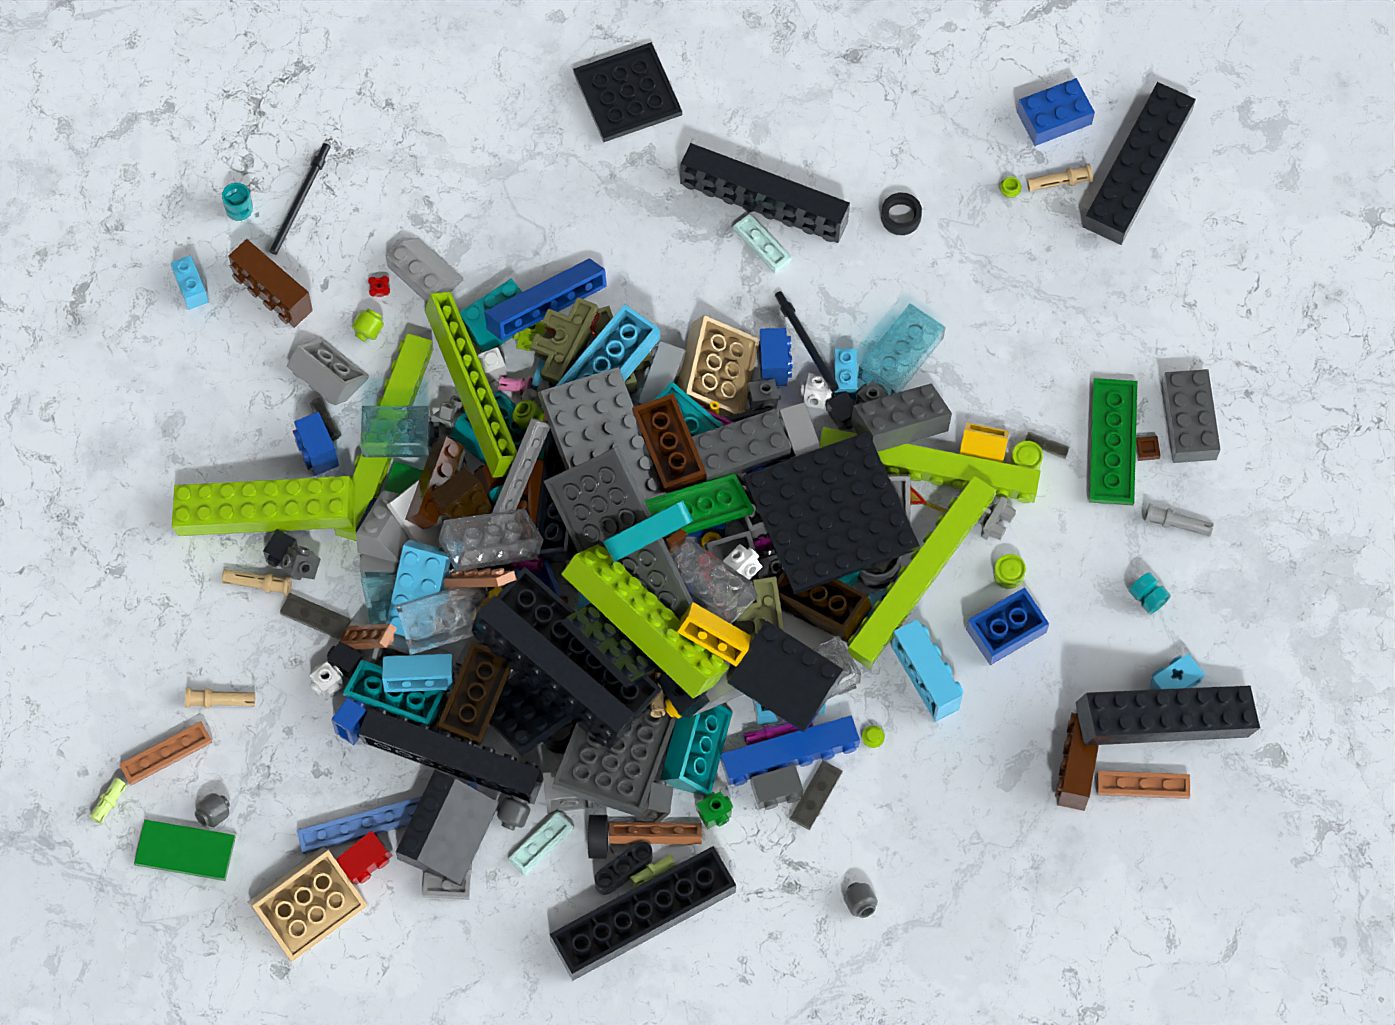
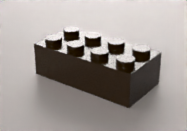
M464 467L431 492L430 496L449 538L454 537L467 560L470 561L476 556L478 546L483 544L480 541L493 509L481 481Z
M784 572L777 579L780 607L783 610L791 612L793 615L848 643L851 636L857 631L862 621L872 609L869 595L838 579L795 595L792 593Z
M472 641L437 725V730L448 732L459 739L470 740L474 742V745L480 747L512 670L508 666V662L502 657L494 655L489 647Z

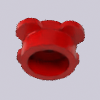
M370 277L368 279L370 296L383 297L389 295V277Z

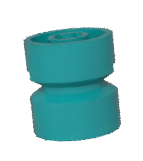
M231 183L224 188L222 200L227 216L235 221H243L251 216L253 204L248 188L242 183Z
M1147 572L1134 582L1128 591L1137 601H1142L1141 606L1151 615L1170 599L1171 594L1163 586H1158L1159 581L1151 572Z

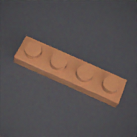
M490 568L480 571L477 569L467 571L458 569L451 572L452 576L444 578V583L446 587H499L516 580L514 571H504V568L492 571Z
M390 623L348 626L340 641L353 649L386 648L393 642L394 633L397 628Z
M200 721L120 763L119 766L128 783L132 786L213 742Z
M1098 771L1097 795L1189 799L1190 774Z
M609 822V843L636 844L644 841L648 844L664 845L702 844V823Z

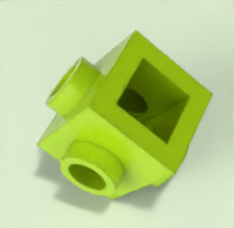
M542 321L513 335V340H516V349L532 351L530 345L535 335L539 334L543 337L546 332V326L543 325Z

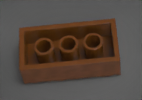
M248 239L228 255L229 266L233 272L232 277L240 285L243 283L247 286V290L253 297L262 299L264 306L268 310L277 312L278 317L283 323H289L295 328L313 311L309 292Z
M674 393L633 407L632 410L663 492H666V494L705 481L706 471Z
M1076 709L1075 713L1071 712L1066 733L1069 734H1067L1066 741L1064 742L1062 752L1064 755L1058 775L1063 777H1059L1055 797L1059 798L1058 806L1085 811L1090 798L1099 745L1084 746Z

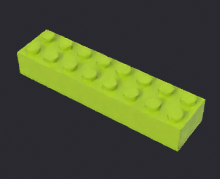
M349 476L174 485L172 528L178 536L275 532L277 529L280 531L353 528L355 485Z
M599 544L574 555L561 574L692 698L714 687L729 668L721 657L677 633L680 620L674 615L672 610L666 608L653 593L641 585V582L625 570V567L620 562H613L608 551Z

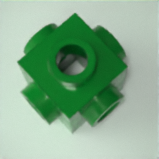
M721 791L716 794L711 792L705 795L702 801L696 804V811L707 830L715 825L720 827L729 822V818H731L732 802L728 796L724 797Z

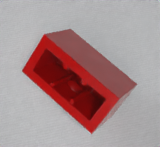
M370 831L335 860L351 882L357 885L369 880L372 876L371 873L377 868L385 867L390 862L389 858L393 855L379 836Z

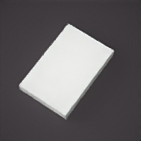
M418 480L389 502L387 507L410 540L438 546L450 539L440 516L437 524L426 529H421L405 520L419 482Z

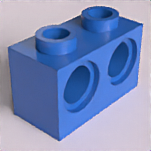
M347 698L331 719L335 734L353 746L360 738L359 731L367 714L366 706L359 700L352 701Z

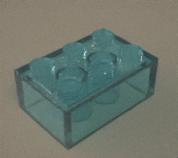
M362 406L360 443L362 457L428 458L430 453L431 422L429 406Z

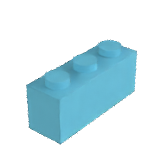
M440 653L434 655L417 654L383 657L382 680L384 692L452 690L454 683L452 654Z

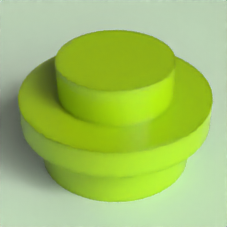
M1007 177L1001 182L1000 191L1006 197H1016L1021 192V183L1015 177Z
M872 725L864 729L862 741L867 747L877 748L884 742L885 734L880 727Z

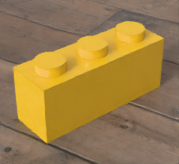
M694 602L691 603L681 617L677 633L734 666H737L747 653L752 637Z

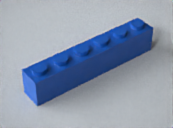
M589 258L484 312L487 330L503 341L543 320L548 309L559 312L574 304L577 297L584 299L607 287L605 269Z
M851 715L807 728L805 732L799 730L721 753L720 761L728 786L733 784L734 786H740L747 783V780H750L751 777L791 765L805 767L812 764L814 760H829L835 754L841 752L844 754L852 753L859 747L860 738Z

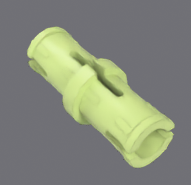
M114 778L106 792L100 795V800L89 814V817L101 824L111 808H115L117 805L116 801L127 785L120 779Z
M668 854L654 864H647L645 869L630 876L629 879L633 881L632 885L636 888L675 867L676 863H673V857Z

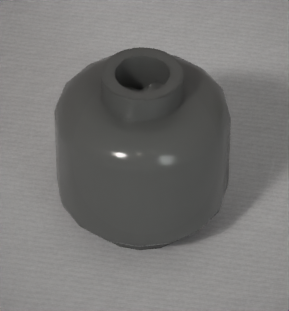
M210 793L196 804L195 817L203 826L216 827L229 816L228 807L230 803L225 796Z
M513 795L510 798H504L497 813L498 819L503 821L501 826L513 831L515 827H524L531 811L527 805L528 801Z
M852 883L848 886L843 898L850 913L860 918L872 915L878 903L870 885L866 883Z

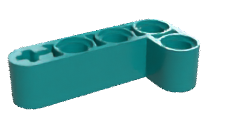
M682 500L604 539L603 543L613 562L694 520Z

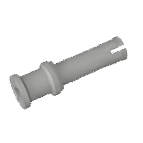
M1151 503L1148 505L1144 520L1145 523L1150 521L1161 524L1164 528L1173 526L1209 537L1214 526L1212 522L1176 514L1170 508L1165 510L1154 507Z

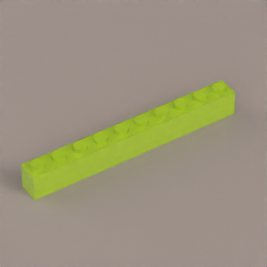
M451 292L430 293L425 314L493 478L508 476L517 450Z
M407 333L405 340H401L398 352L400 354L398 359L393 360L391 366L392 375L386 379L383 398L380 397L377 402L376 409L378 412L376 417L372 416L369 424V429L371 430L369 435L363 439L362 454L356 457L354 475L351 474L349 476L355 485L353 528H335L336 536L357 541L356 528L373 497L378 498L434 350L432 340Z
M823 427L820 447H825L857 434ZM903 444L878 452L887 474H910V480L928 481L936 486L948 485L956 490H960L966 480L971 481L975 475L997 490L995 496L998 498H1013L1021 503L1035 502L1041 470L912 444Z
M975 475L971 481L966 480L960 489V492H962L958 498L954 497L947 507L949 511L946 515L941 514L935 523L937 527L933 532L929 531L922 541L924 545L921 549L912 553L910 564L908 566L904 565L897 575L899 577L897 582H891L885 591L886 597L883 601L879 599L872 609L874 613L870 618L866 617L859 627L861 631L858 635L853 634L847 643V646H849L847 655L868 669L872 667L893 638V632L902 626L994 500L997 491L995 488Z

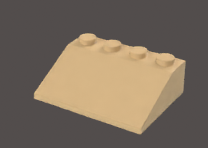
M703 315L691 324L686 346L687 355L677 386L699 405L705 406L706 410H710L711 402L717 401L719 403V414L729 416L744 412L748 397V382H751L759 347V338Z
M324 847L320 848L247 902L291 962L367 907V904L330 851Z

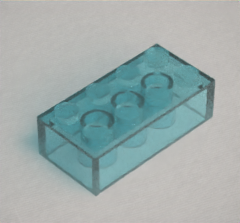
M910 303L860 364L858 378L867 384L874 380L878 385L880 384L886 389L888 395L901 392L943 340L946 327Z

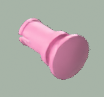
M501 376L499 379L501 385H498V389L501 391L517 392L518 395H522L527 389H532L533 379L532 377H528L527 380L524 378L512 379Z

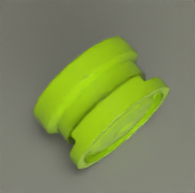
M1022 441L1014 447L1011 464L1039 470L1043 460V451L1035 442Z
M1005 554L996 561L993 572L996 583L1006 589H1014L1020 586L1025 576L1026 565L1018 555Z

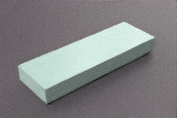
M750 213L733 225V230L774 273L791 261V257Z
M557 811L508 860L525 876L574 829V826Z

